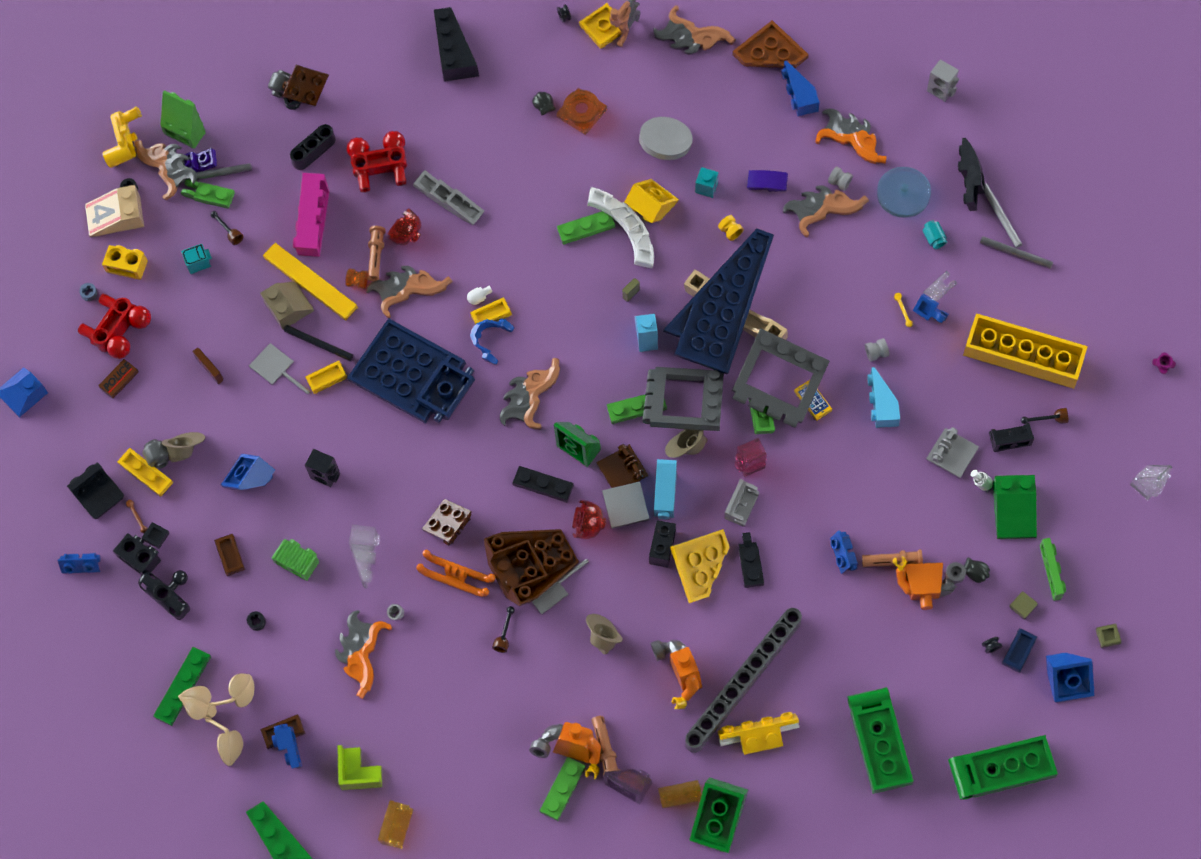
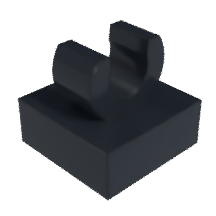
M152 522L142 536V540L160 549L170 533L168 530Z

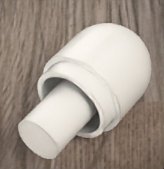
M490 286L483 289L477 287L468 293L467 300L470 304H479L485 301L486 295L493 291Z
M977 470L971 472V476L974 478L973 481L979 489L988 491L993 487V480L986 473L978 472Z

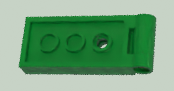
M885 687L847 696L872 794L912 785L914 780L888 688ZM878 727L880 731L875 732L873 728Z
M1046 735L956 756L948 760L960 800L1056 778L1058 775ZM988 769H993L994 774H990Z

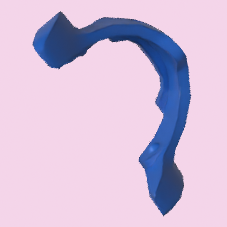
M486 319L475 324L471 330L470 337L473 344L483 352L482 359L489 363L497 364L498 360L490 353L489 349L479 344L478 339L481 338L482 331L486 328L497 327L512 332L514 327L506 319H500L499 322Z

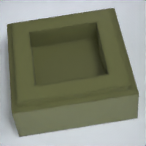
M633 278L622 289L623 299L626 302L640 290V282L636 278Z
M1022 591L1009 607L1025 620L1038 603Z
M1116 623L1095 629L1101 648L1122 643Z

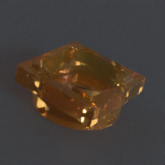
M577 88L576 91L566 97L563 106L557 112V117L586 135L606 112L607 105L600 102L592 92ZM579 103H584L588 106V110L584 113L577 112L575 108Z

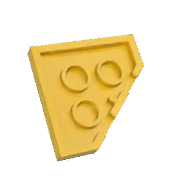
M724 529L670 547L689 603L709 597L712 591L713 582L717 579L722 567L721 563L730 548Z

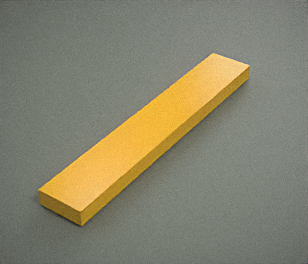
M274 243L263 254L264 259L345 321L358 308L357 304L277 243Z

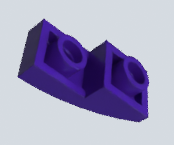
M212 148L197 154L193 151L184 154L190 159L185 160L184 165L192 168L195 172L217 167L216 151Z
M749 170L747 188L749 190L767 189L769 192L787 191L788 173L769 170Z

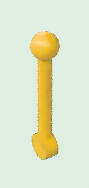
M895 293L894 299L899 303L906 320L905 324L907 327H912L913 322L909 320L901 301L902 295Z

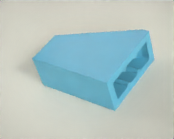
M655 314L634 316L639 352L658 350V331Z
M657 459L654 517L659 519L674 518L677 460Z

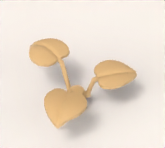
M240 673L232 677L228 687L232 698L228 700L210 703L211 693L205 686L189 688L178 696L187 714L192 719L200 720L203 718L206 722L224 730L225 733L218 736L217 749L222 761L227 766H231L241 754L243 738L238 731L232 730L229 732L228 728L212 720V717L217 712L215 706L235 701L236 706L242 708L251 702L255 686L250 674Z

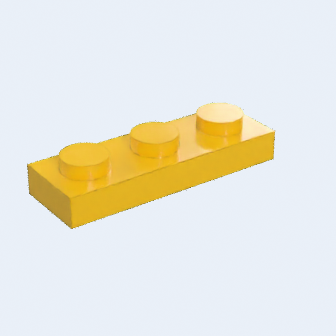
M131 448L117 461L121 467L160 497L173 484L170 478L156 467H150L147 461Z

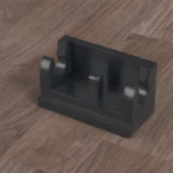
M1029 423L1019 427L997 431L991 429L989 431L994 452L1032 446L1034 441Z

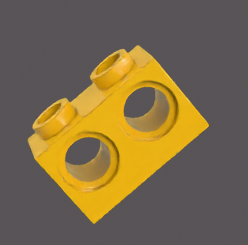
M109 245L102 266L107 273L141 280L148 260L139 249L130 250L121 245Z

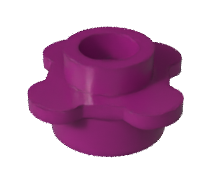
M1165 352L1152 361V364L1158 367L1161 374H1166L1170 368L1176 366L1173 358Z

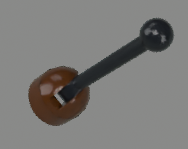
M216 211L211 212V217L215 218L229 232L227 234L229 242L232 245H238L243 240L244 235L237 229H230L220 219Z
M1060 408L1055 411L1054 415L1032 418L1022 417L1021 423L1025 424L1031 421L1055 419L1056 422L1061 424L1068 423L1067 408Z
M512 606L507 608L508 614L502 635L493 642L492 649L497 652L506 653L508 651L509 641L505 636L511 614L514 613V607Z

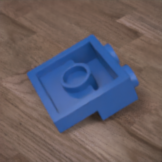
M288 724L274 726L275 735H272L274 748L278 747L279 751L287 750L288 753L284 754L287 766L291 765V769L302 767L293 727H288Z

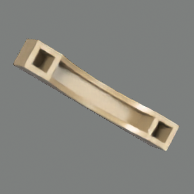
M695 269L684 283L685 292L694 297L708 282L709 278ZM749 310L743 328L744 331L756 338L761 328L786 340L788 338L786 328L772 319Z

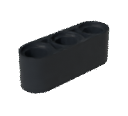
M323 124L291 150L290 158L295 169L304 170L334 145L336 139L333 128L330 125Z

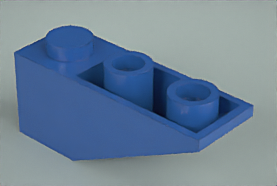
M784 61V69H781L783 80H787V93L792 96V109L796 110L797 116L819 112L820 102L815 87L788 61Z

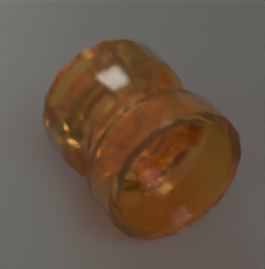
M349 268L346 273L345 285L365 289L368 282V271L361 270L358 272L355 269Z

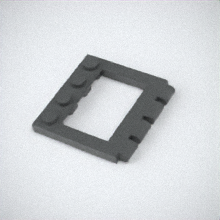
M760 328L732 389L735 392L732 399L742 404H745L747 399H750L749 407L759 412H763L764 408L767 407L766 415L779 421L782 415H784L783 423L796 428L798 422H803L830 361ZM761 349L813 373L798 408L746 384Z
M670 367L649 369L643 423L650 424V427L720 431L724 373L716 370ZM666 379L704 382L701 418L662 415Z

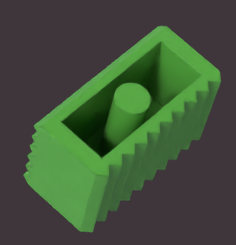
M283 539L272 556L273 562L307 581L319 564L317 554L309 548L306 550L300 548L301 545L293 539L290 541Z

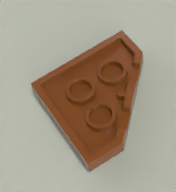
M773 20L732 51V55L746 67L784 68V61H788L796 68L809 57V54Z

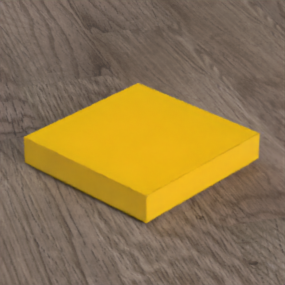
M608 3L579 22V26L600 49L622 35L619 28L610 23L609 19L612 8Z

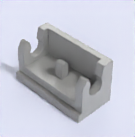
M740 479L727 506L724 519L744 527L759 496L758 487Z

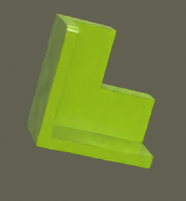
M338 745V783L342 790L382 787L381 765L362 767L360 747L343 748L342 745Z

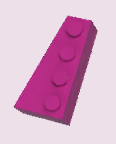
M302 173L296 237L293 239V248L301 256L320 257L330 194L324 174Z

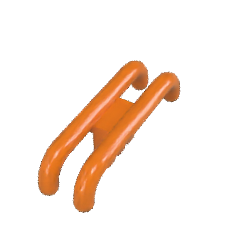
M429 550L423 551L422 554L425 559L445 567L446 576L427 569L421 563L416 566L419 573L479 597H487L489 595L488 588L480 589L464 582L467 576L482 582L493 583L495 581L494 574L486 575L437 557L430 553Z

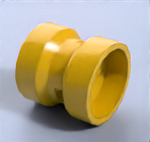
M732 215L726 216L718 224V228L726 233V237L730 241L738 238L744 231V228L736 223V219Z

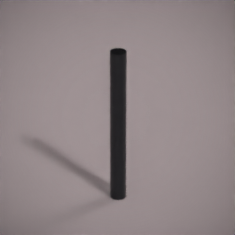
M286 325L284 332L348 361H351L353 358V354L289 325Z

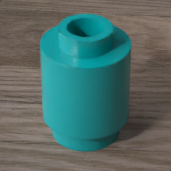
M932 220L924 225L922 231L930 246H933L934 249H939L947 244V236L938 221L934 222Z

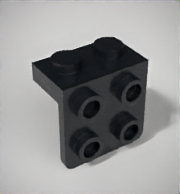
M98 462L87 467L83 474L73 478L70 484L67 485L93 519L101 517L124 498L123 492Z

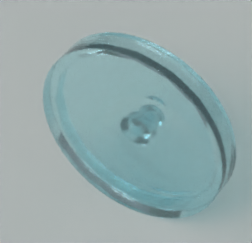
M897 167L887 171L881 177L877 187L879 204L886 212L896 217L906 218L918 215L927 207L931 196V186L928 179L920 171L910 167Z

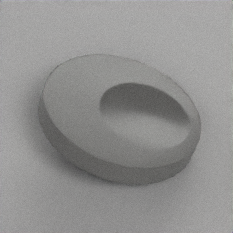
M655 117L642 125L639 142L641 147L651 156L662 160H675L689 152L692 144V134L689 128L679 120L670 117Z

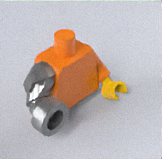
M902 556V563L897 564V558L894 557L893 563L897 566L898 585L905 594L910 595L911 600H920L922 610L933 608L932 599H939V597L951 594L956 588L955 584L962 582L966 575L965 567L961 563L954 562L947 567L946 577L942 582L943 563L907 564L906 559Z
M659 640L651 642V647L657 661L665 659L666 654L671 653L670 663L683 692L681 694L682 697H673L671 702L676 704L674 709H685L687 701L699 689L703 688L700 673L690 648L679 640H671L668 643Z
M564 722V725H551L544 730L541 738L539 737L538 740L531 743L529 748L531 754L539 758H547L551 750L549 742L557 739L553 753L591 763L585 772L586 778H588L590 772L594 773V779L600 773V768L597 764H599L601 745L594 738L593 731L582 727L579 723Z

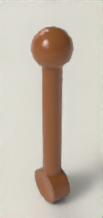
M128 500L126 502L127 507L131 509L141 527L140 532L145 533L148 528L143 525L137 514L134 502Z

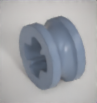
M85 283L79 289V293L85 301H92L97 297V290L92 283ZM88 289H91L92 292H90L89 295H86L85 292H87Z

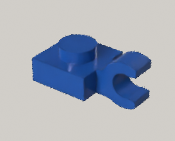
M925 294L921 295L912 310L928 321L933 317L940 323L946 321L949 316L947 312L937 309L939 303Z

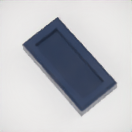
M1019 628L1002 664L1020 673L1037 636Z

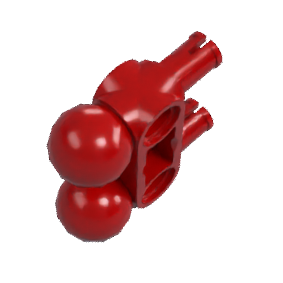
M398 131L386 133L382 143L384 149L369 151L370 146L368 142L361 137H355L347 144V153L351 157L353 175L358 178L360 192L364 193L371 190L368 176L394 172L397 186L406 184L404 171L407 167L404 150L405 138ZM395 157H401V158H400L399 160H397V161H394V160H393V158H395ZM360 163L365 164L363 167H357Z
M102 294L99 298V303L109 308L108 312L96 329L82 323L78 328V333L89 338L91 344L98 347L100 351L108 352L115 359H122L131 350L129 340L123 334L130 325L136 329L146 328L151 322V313L146 307L136 306L127 298L114 299L106 294Z

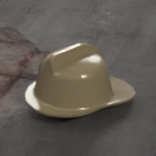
M684 429L668 442L665 448L666 455L670 458H676L684 454H698L708 441L704 436V430Z
M199 432L184 433L163 440L162 445L166 446L171 462L182 461L192 456L194 446L203 442L205 435Z
M589 614L586 617V623L591 630L590 643L598 648L602 654H608L617 643L622 642V636L610 620L598 614Z

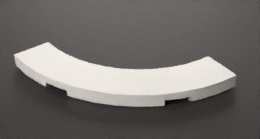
M591 187L587 206L597 208L614 218L623 227L631 240L634 250V265L652 269L654 265L653 245L649 239V233L639 216L627 204L613 198V195Z

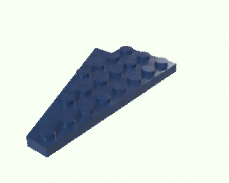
M756 228L664 328L663 332L679 338L674 356L726 375L729 373L774 234Z

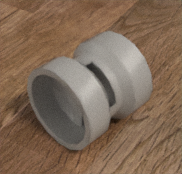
M836 166L830 174L828 183L836 184L839 189L845 191L850 185L853 175L848 172L844 173L841 168Z
M884 338L877 340L876 343L870 342L865 344V351L870 362L877 360L880 356L882 358L889 356V349Z

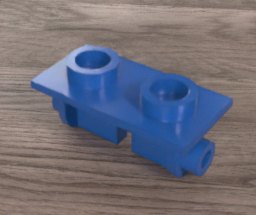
M838 530L830 538V543L836 556V564L841 574H843L848 569L850 571L858 569V562L855 553L847 551L853 549L850 536L846 532Z
M96 553L83 554L82 558H79V554H64V556H60V559L57 560L61 573L100 572L98 562H100L101 557Z

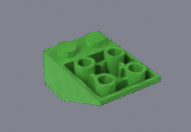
M164 90L160 123L163 133L195 149L206 133L195 107L196 105L190 100L181 99L174 92L169 93Z

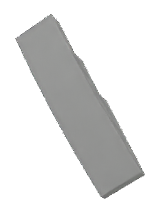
M426 170L413 183V186L427 197L471 225H474L484 213L483 209L456 188L453 190L441 179L438 181Z

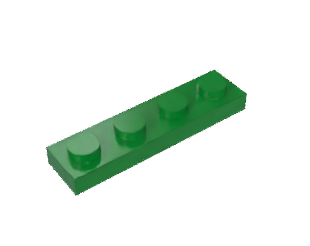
M192 647L154 713V718L170 726L174 724L184 706L178 696L187 689L195 687L211 658L210 654Z

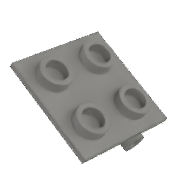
M953 427L951 429L945 428L926 459L961 478L979 446L959 436L957 429Z

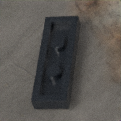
M522 466L518 467L513 480V486L563 502H568L574 487L572 482Z

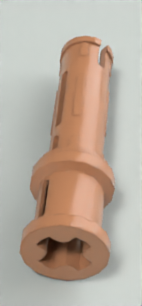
M372 226L369 229L371 238L368 242L370 258L367 279L378 281L381 250H383L385 245L383 236L386 233V229L382 226Z
M918 549L917 552L901 550L896 554L862 555L863 568L894 566V557L897 558V564L902 563V556L906 559L907 564H923L922 550Z
M596 716L591 721L596 739L601 745L599 761L603 765V777H616L621 774L615 759L617 755L612 750L604 716Z

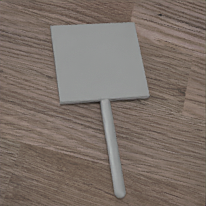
M271 343L249 365L251 369L272 385L281 375H284L305 393H310L308 389L285 372L294 361Z
M585 559L565 574L538 599L532 601L541 614L568 595L560 583L587 564L588 559Z

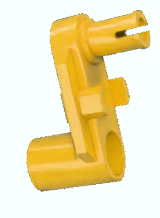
M137 106L124 113L118 111L110 116L118 143L117 146L103 152L104 160L110 168L136 157L133 141L138 139L135 132L130 134L128 122L142 117L141 111Z

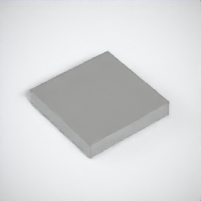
M640 482L602 490L611 529L649 520Z

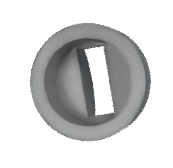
M392 604L387 609V615L392 620H399L404 616V609L398 604Z

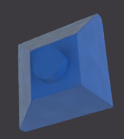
M24 367L0 387V398L19 418L48 394L43 384Z
M241 454L221 483V486L237 490L265 486L271 481L275 469L259 456Z
M1070 653L1046 656L1047 674L1054 702L1095 696L1092 659Z

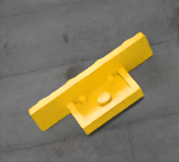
M786 712L782 713L780 717H764L761 721L757 722L745 721L735 727L727 725L718 730L717 733L720 740L740 736L742 751L745 755L783 746L780 727L799 723V719L795 713Z

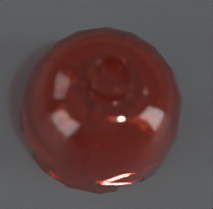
M410 208L403 213L404 218H398L387 233L386 237L397 245H408L411 241L415 243L421 236L419 233L421 220Z
M580 500L581 506L576 507L572 528H576V534H572L577 539H591L596 537L601 529L605 528L606 518H603V512L596 503Z

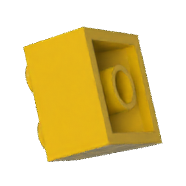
M648 179L635 183L624 202L634 212L641 214L645 221L654 223L660 221L677 204L679 199L653 179Z

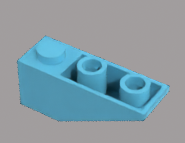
M872 367L871 374L867 375L868 386L872 387V392H869V401L873 403L874 410H871V420L875 421L876 428L898 427L900 423L899 402L875 367Z

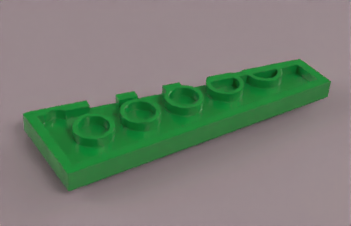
M264 801L246 812L273 859H313Z

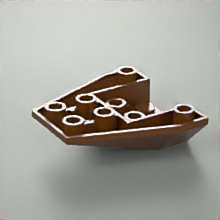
M561 529L500 532L484 538L488 565L505 597L518 606L538 599L579 563Z

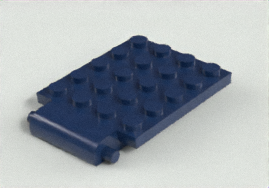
M389 318L347 377L348 381L425 424L432 414H435L433 419L438 423L442 419L449 420L475 381V378L471 376L474 372L471 367H468L465 372L462 371L466 365L464 359Z

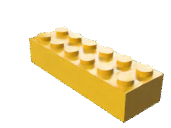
M976 313L963 356L1074 389L1088 346Z

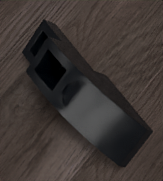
M962 138V145H959L961 161L958 162V171L964 177L966 193L963 194L964 204H967L969 211H977L978 194H985L984 173L972 145L966 138Z

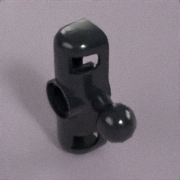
M183 570L176 571L172 576L173 581L169 586L153 573H144L138 580L139 587L177 620L183 619L190 611V606L174 591L179 585H184L187 582L188 576ZM142 583L147 586L146 590L141 587ZM162 592H168L167 597L163 599L159 598V595ZM170 607L176 611L175 614L170 612Z

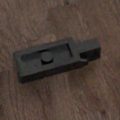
M750 532L742 533L743 544H739V557L744 587L763 586L764 578L757 542H752Z

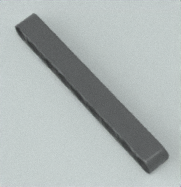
M789 608L784 612L689 730L685 737V746L688 751L696 753L705 746L797 631L802 619V614L798 609ZM789 616H795L798 620L796 622H790L787 618ZM777 631H783L786 635L780 638L777 637L775 633ZM765 646H771L773 648V651L767 653L763 650V648ZM758 661L761 663V666L754 668L751 666V663ZM741 676H746L749 681L741 683L738 679ZM733 691L737 694V697L730 699L726 694ZM722 707L725 711L722 714H717L714 712V709ZM704 722H709L712 724V728L705 730L701 725ZM694 737L698 738L700 742L698 745H691L689 740Z

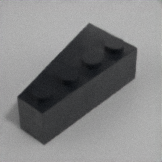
M452 8L434 9L444 82L479 77L478 65Z

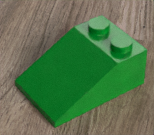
M555 422L553 425L556 446L588 467L601 451L600 440L594 435L589 436L586 434L584 429L577 424Z
M1035 475L995 476L993 481V498L997 539L1037 538Z
M709 777L703 788L689 841L729 853L744 808L748 789Z

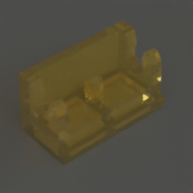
M392 800L389 801L378 837L380 844L402 849L413 814V809L409 808L410 806Z

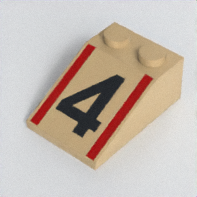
M135 185L117 188L85 204L90 238L144 227L140 195Z

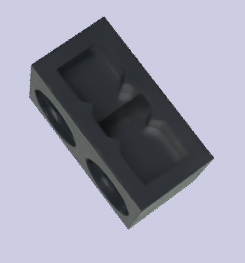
M313 448L305 463L310 479L331 487L340 476L335 458Z
M657 520L649 553V564L669 567L672 553L670 547L674 544L676 524Z
M127 533L114 548V554L141 575L146 572H152L161 562V559L158 557L159 552L152 546L146 547L143 545L144 541L137 535L133 537ZM135 546L133 551L127 552L129 547ZM150 557L147 562L142 563L143 558Z

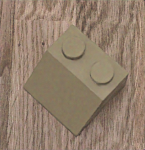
M296 282L275 283L260 292L263 302L282 330L285 329L286 325L290 326L314 311Z

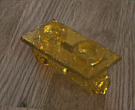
M698 780L658 788L662 808L696 802L701 799V789Z

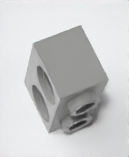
M940 59L930 72L927 92L943 101H946L949 96L952 97L957 90L955 86L959 81V70Z

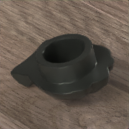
M538 92L534 95L532 103L540 111L541 115L556 110L553 105V98L549 93Z
M967 557L964 564L966 575L977 583L986 581L990 577L988 565L985 562L973 561Z

